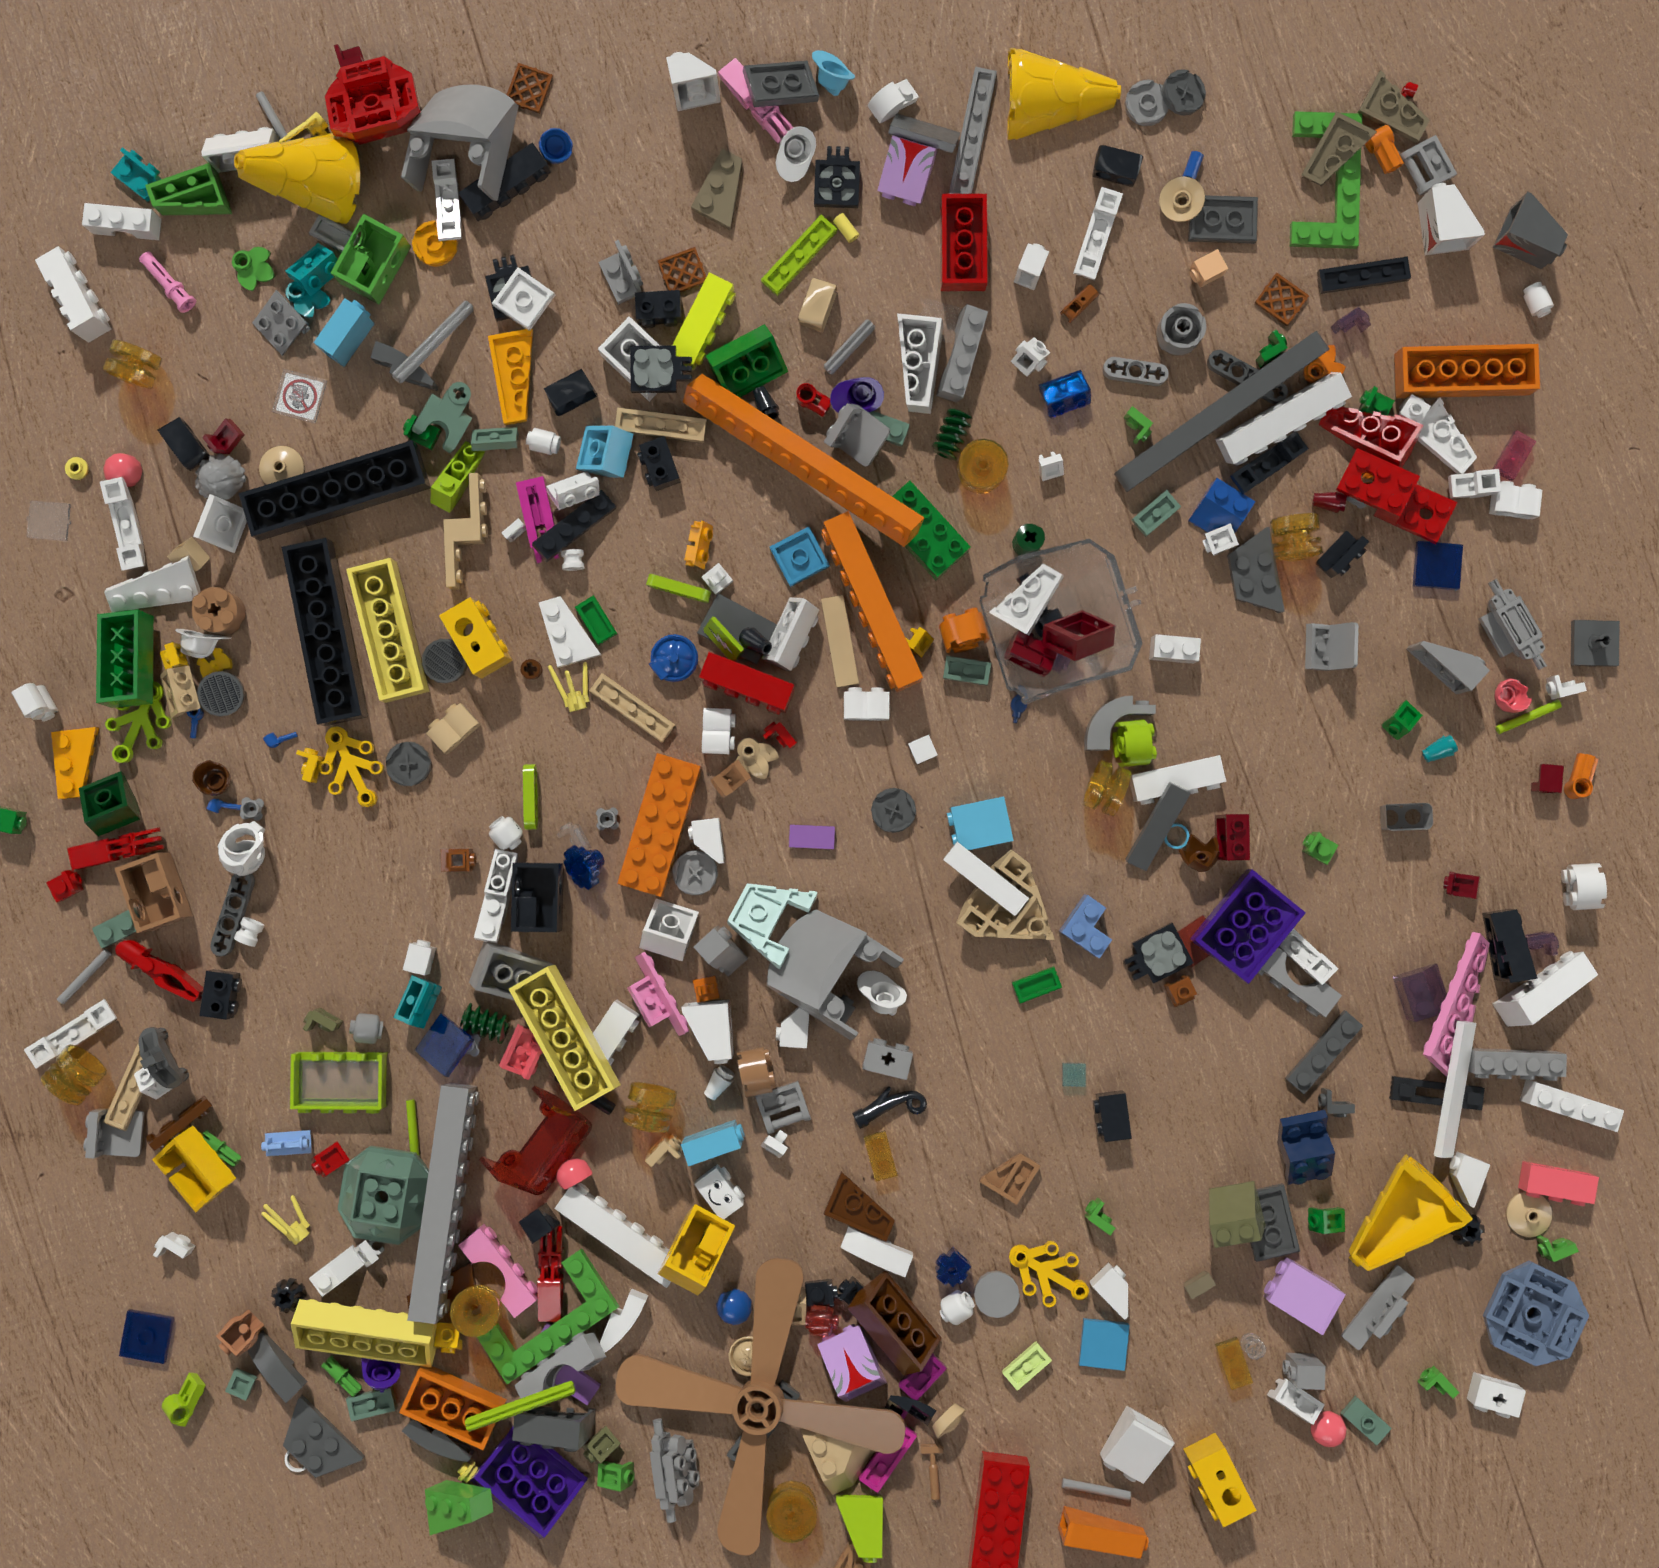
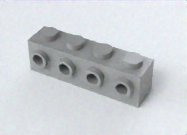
M1472 1048L1468 1072L1475 1074L1476 1078H1489L1490 1074L1497 1075V1078L1512 1079V1075H1519L1520 1079L1535 1080V1076H1543V1080L1557 1081L1558 1077H1566L1567 1054L1558 1051Z

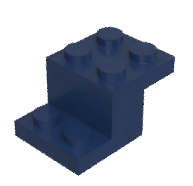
M1325 1110L1280 1119L1277 1143L1286 1165L1285 1179L1287 1185H1300L1309 1180H1324L1332 1176L1335 1151L1326 1130L1328 1116Z

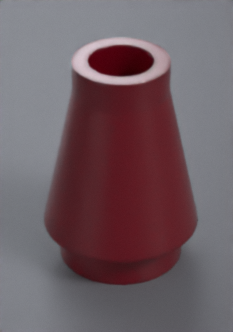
M1338 491L1314 493L1312 506L1338 514V512L1345 511L1347 495Z

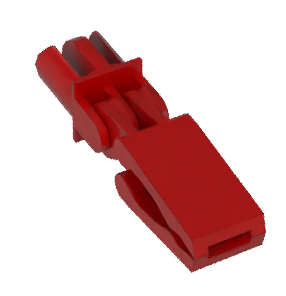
M157 827L121 835L116 840L115 838H107L67 848L71 870H79L120 860L119 857L122 856L123 858H130L162 850L164 845L145 847V845L163 841L162 836L143 838L146 835L159 833L161 829Z
M125 940L116 946L115 952L117 956L131 965V969L140 968L159 987L191 1002L202 999L204 987L178 965L151 955L152 948L147 949L135 940ZM168 974L179 980L184 987L173 982Z
M562 1226L557 1228L556 1245L555 1229L547 1234L546 1246V1235L540 1238L538 1266L541 1268V1273L537 1282L538 1321L557 1322L563 1316L564 1274H560V1269L563 1267L561 1262H563L564 1247H562Z

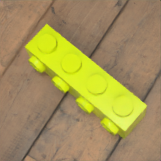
M710 272L673 343L677 348V357H692V363L683 365L692 366L693 370H695L697 364H702L706 355L704 350L707 344L711 345L716 335L714 331L717 325L723 323L726 316L724 311L727 305L731 306L736 296L732 283Z

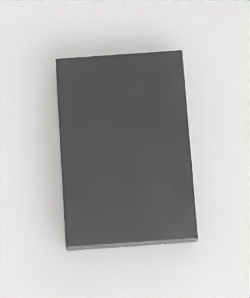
M808 61L745 65L743 67V74L754 107L818 102L819 94Z
M898 113L890 124L888 131L890 135L950 153L954 151L960 137V132Z
M1205 195V202L1201 212L1195 218L1189 220L1188 242L1255 244L1257 241L1258 197Z
M718 593L697 634L711 640L703 629L712 617H716L741 645L739 635L743 629L747 627L756 628L770 641L777 624ZM744 648L745 651L741 657L757 665L762 653Z
M1281 1183L1257 1189L1266 1226L1262 1240L1250 1242L1254 1260L1259 1262L1300 1252L1284 1184Z

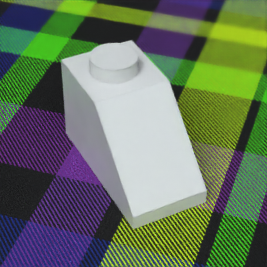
M720 818L691 821L692 826H688L689 839H693L697 847L719 864L725 863Z
M798 1007L781 1022V1027H776V1041H780V1047L807 1048L809 1013Z
M1457 1151L1456 1155L1450 1160L1449 1174L1462 1202L1475 1208L1490 1164Z
M353 1245L309 1278L322 1297L364 1265L353 1250L355 1248Z
M1108 1262L1089 1282L1125 1320L1128 1317V1283L1124 1279L1126 1274L1118 1265L1113 1267Z

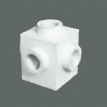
M1034 337L1029 342L1024 340L1015 350L1017 354L1011 362L1024 375L1029 376L1035 370L1039 372L1047 364L1045 359L1051 352L1046 349L1044 343Z

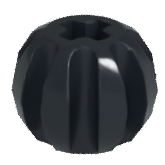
M1470 1214L1473 1220L1467 1223L1466 1226L1450 1233L1453 1235L1452 1239L1458 1245L1463 1244L1465 1247H1473L1474 1242L1480 1243L1483 1240L1480 1235L1485 1233V1227L1480 1224L1481 1219L1475 1214Z
M289 1278L288 1281L282 1279L277 1282L276 1288H273L271 1297L275 1298L272 1302L275 1308L279 1306L281 1308L280 1312L288 1313L290 1310L295 1312L299 1299H306V1294L302 1292L305 1289L303 1283L298 1285L297 1279Z

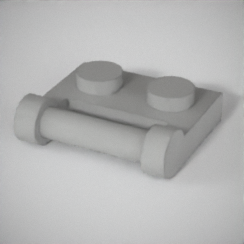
M1436 135L1400 154L1418 187L1416 190L1419 195L1428 192L1433 185L1444 183L1457 175ZM1417 154L1430 181L1426 182L1412 156Z
M799 1081L775 1088L771 1093L755 1096L768 1134L774 1133L775 1129L802 1120L805 1122L812 1120ZM796 1106L800 1107V1112L774 1121L770 1118V1115Z

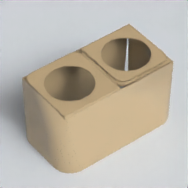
M812 278L798 316L800 325L823 333L837 295L834 291L838 292L837 285Z

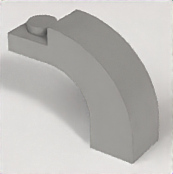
M1133 696L1120 697L1106 703L1095 712L1087 725L1084 751L1110 750V732L1116 720L1126 715L1152 716L1156 714V705H1149V701H1136V705H1133Z

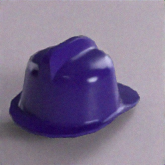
M860 377L840 382L833 388L830 394V403L837 413L847 403L859 405L865 411L871 412L879 408L884 400L882 385L871 377Z
M361 1358L364 1381L372 1389L380 1390L381 1393H384L385 1389H388L398 1381L401 1371L400 1363Z

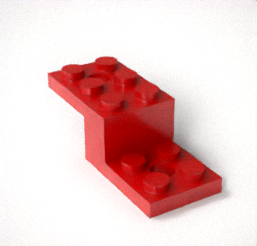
M1359 448L1356 449L1336 488V491L1376 508L1374 517L1434 544H1437L1458 503L1418 485L1419 475ZM1369 473L1373 476L1374 481L1371 484H1365L1361 480V475ZM1420 510H1430L1432 517L1430 519H1423L1420 516Z

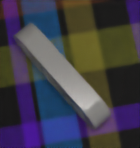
M1120 357L1108 358L1102 368L1104 376L1108 379L1151 386L1162 385L1169 374L1167 367L1163 364ZM1112 363L1119 369H1122L1124 364L1127 365L1124 371L1125 375H1122L1123 370H1116L1115 373H1111V369L1108 367ZM1138 366L1141 369V376H1131L1129 373L1130 367ZM1146 368H1149L1147 373H1155L1156 370H1160L1159 373L1163 375L1159 380H1156L1155 375L1148 374L1147 379L1144 378Z

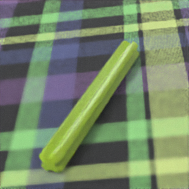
M568 1381L468 1417L465 1420L466 1429L471 1432L573 1395L576 1391L573 1381Z

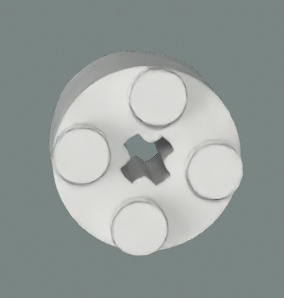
M1599 863L1568 865L1566 870L1561 871L1562 883H1566L1567 892L1563 893L1565 906H1570L1572 910L1602 909L1605 907V904H1601V901L1607 898V885L1605 874L1599 873L1598 868L1602 867Z

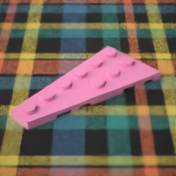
M1472 932L1470 939L1467 940L1462 959L1457 964L1454 979L1449 984L1447 996L1441 1003L1439 1016L1433 1023L1432 1033L1424 1046L1423 1055L1446 1077L1448 1075L1457 1021L1473 1022L1476 1005H1472L1474 993H1479L1480 990L1478 975L1479 972L1484 970L1490 944L1481 933Z

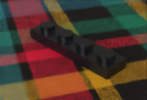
M1408 256L1319 269L1317 272L1320 294L1405 282L1411 279Z
M600 490L598 496L588 499L532 542V546L548 562L616 509V505L603 490Z

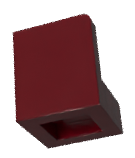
M338 44L334 45L340 67L364 61L359 46L342 51Z
M1540 764L1538 782L1531 783V792L1562 793L1564 766Z

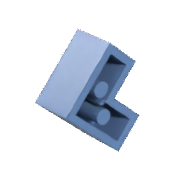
M1084 894L1059 932L1099 959L1112 941L1111 938L1094 927L1106 907L1089 895Z

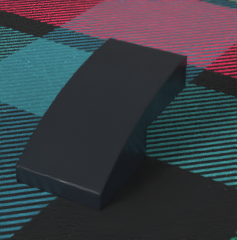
M891 1395L885 1405V1408L898 1413L903 1420L909 1413L927 1426L937 1411L920 1401L903 1396Z

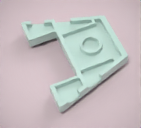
M747 883L727 920V924L776 968L781 969L789 953V948L773 942L769 938L787 904L809 913L818 892H800L798 889L791 888L783 890L776 889L774 886Z

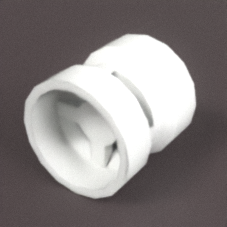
M243 917L240 923L242 928L236 932L234 939L245 945L255 947L258 942V933L262 932L265 925L254 919Z

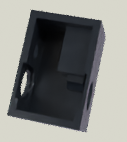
M512 863L511 932L562 931L564 863Z

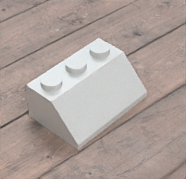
M676 52L666 57L677 111L721 102L716 69L689 52Z
M262 127L258 131L252 132L237 131L232 135L216 134L212 138H206L202 149V157L218 173L237 170L234 166V157L240 150L279 142L280 138L273 128L270 129L268 127Z
M790 597L769 641L772 643V649L768 654H763L761 659L784 670L791 671L792 668H795L800 659L798 655L801 648H804L808 643V633L819 619L817 615L819 609L804 598Z

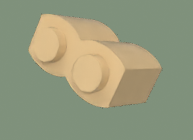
M461 703L451 705L445 711L447 715L443 719H436L428 726L430 730L426 734L444 754H449L481 725Z

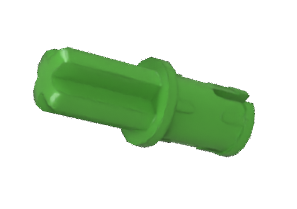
M208 1130L203 1132L204 1139L216 1151L220 1159L231 1167L239 1163L241 1156L228 1147L226 1141H220Z
M332 1355L321 1365L335 1379L334 1383H339L351 1396L354 1397L362 1389V1385L348 1373L349 1369L345 1370Z

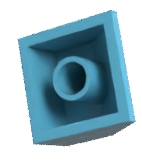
M586 426L576 469L606 477L624 478L634 434L615 426Z

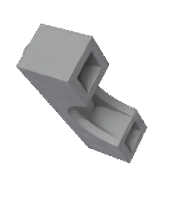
M968 304L960 311L954 331V346L948 364L942 374L936 396L956 403L964 397L988 311Z
M1277 948L1258 974L1261 976L1266 974L1271 978L1269 982L1279 990L1283 987L1289 992L1287 995L1296 1003L1301 1001L1307 1005L1306 1010L1313 1016L1327 1017L1342 995L1326 983L1321 985L1315 981L1309 985L1296 984L1291 980L1286 971L1287 954L1280 948Z
M584 1332L575 1335L569 1345H563L556 1349L553 1357L540 1361L537 1364V1369L524 1373L520 1377L521 1380L514 1385L520 1398L554 1387L556 1376L565 1365H569L580 1372L590 1370L605 1359L606 1355L595 1334H584Z

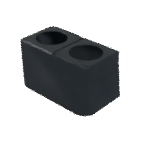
M1100 145L1096 152L1092 177L1133 187L1143 161V156L1138 153Z
M582 369L544 388L557 416L564 415L597 397L594 393L595 389Z
M178 417L157 429L182 465L189 471L199 466L202 460L209 458L210 454L182 418Z
M544 1203L519 1221L532 1244L561 1224L547 1203Z

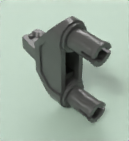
M161 1027L146 1028L142 1031L138 1040L140 1056L143 1059L140 1062L143 1068L148 1069L150 1075L165 1088L173 1089L180 1086L182 1082L188 1079L189 1073H184L187 1069L179 1068L165 1042L168 1038V1032L163 1033L166 1029Z

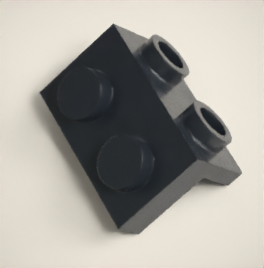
M1345 531L1316 561V565L1330 578L1338 574L1342 576L1351 568L1349 563L1354 558L1358 560L1367 551L1364 547L1369 541L1364 536L1356 539L1348 531Z

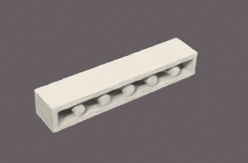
M1331 372L1215 440L1226 463L1240 465L1248 460L1247 457L1249 455L1265 451L1270 443H1278L1286 439V434L1291 431L1297 432L1302 430L1310 420L1313 419L1315 421L1323 418L1326 415V411L1331 408L1337 409L1346 404L1345 400L1352 396L1341 372Z
M582 1183L570 1187L554 1209L667 1288L671 1281L657 1274L669 1251L668 1248L663 1246L664 1242L655 1235L649 1236L644 1232L645 1229L636 1222L632 1224L625 1219L627 1216L618 1209L613 1210L608 1207V1202L602 1197L591 1195L589 1189Z

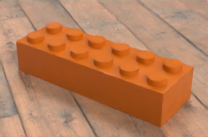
M1539 344L1402 347L1394 354L1396 398H1407L1411 394L1419 398L1526 396L1540 389Z
M659 753L656 754L617 884L659 897L664 895L700 777L701 766Z

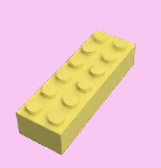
M387 558L346 569L379 701L388 703L430 692L397 562L392 558Z
M556 965L547 966L509 988L511 995L574 1111L621 1085Z
M299 1299L291 1322L295 1348L430 1368L432 1367L437 1347H434L437 1323L407 1321L408 1314L404 1312L391 1313L382 1309L371 1310L364 1309L361 1306L350 1307L334 1302L329 1304L318 1302L314 1299Z

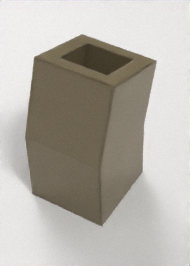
M1202 1271L1197 1276L1184 1282L1185 1289L1191 1299L1200 1296L1216 1285L1210 1274L1206 1271Z

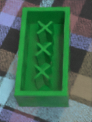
M909 480L892 497L923 516L924 520L918 534L905 548L937 581L969 552L971 546Z
M139 609L97 614L96 703L110 708L153 704V615Z

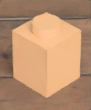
M1217 249L1194 261L1190 267V276L1193 282L1198 283L1201 288L1224 276L1228 267Z

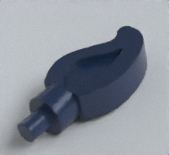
M1022 687L1017 689L1018 694L1010 702L1012 717L1014 718L1013 723L1016 724L1028 704L1027 693Z

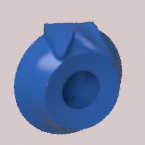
M676 634L667 635L658 640L651 651L649 666L660 680L664 679L670 682L682 681L695 671L698 663V653L696 647L688 638Z

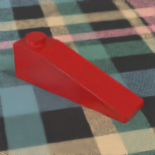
M1347 407L1331 408L1326 411V415L1319 422V426L1354 449L1359 448L1401 468L1410 457L1423 429L1422 424L1402 415L1395 414L1394 417L1381 415V412L1375 411L1373 413L1359 412L1358 409Z

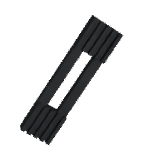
M1392 1076L1391 1096H1389V1099L1442 1106L1443 1098L1415 1095L1416 1087L1445 1090L1446 1083ZM1466 1085L1462 1108L1482 1111L1485 1088Z

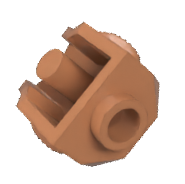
M247 1310L242 1315L235 1316L229 1320L216 1335L222 1342L219 1347L227 1355L232 1352L238 1357L256 1343L258 1334L265 1325L250 1310Z

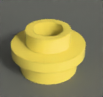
M73 457L67 461L65 472L70 478L80 480L87 476L89 467L84 459ZM78 464L79 469L74 472L73 468Z
M474 1460L464 1462L457 1471L460 1474L458 1477L459 1481L463 1480L467 1483L478 1470Z

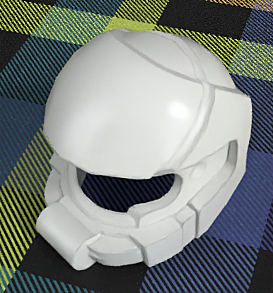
M253 821L251 823L236 824L226 831L217 846L219 861L222 863V866L232 874L239 876L255 872L265 858V849L263 847V833L265 829ZM245 834L251 835L255 838V841L242 840L241 842L235 843L237 838L242 837Z

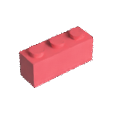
M1522 1161L1518 1188L1526 1191V1195L1530 1197L1540 1198V1195H1546L1552 1201L1563 1202V1199L1571 1200V1204L1585 1206L1586 1203L1595 1204L1599 1177L1587 1172Z

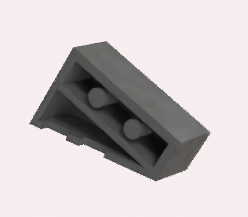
M538 1407L515 1415L512 1441H519L521 1445L526 1446L540 1444L546 1449L560 1447L564 1448V1451L575 1452L594 1436L596 1409L588 1408L587 1413H574V1408H567L566 1412L552 1411V1407Z

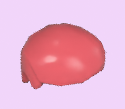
M116 453L110 456L105 461L103 468L106 480L123 477L127 487L135 486L142 475L140 462L135 457L124 453Z
M1512 678L1500 682L1494 694L1498 707L1508 713H1518L1528 709L1532 699L1527 696L1528 687Z
M578 1158L567 1160L557 1172V1182L561 1188L568 1189L592 1175V1170L585 1160Z
M1324 1411L1319 1414L1314 1425L1311 1424L1310 1430L1313 1439L1320 1445L1336 1447L1346 1438L1347 1428L1340 1415L1331 1411Z

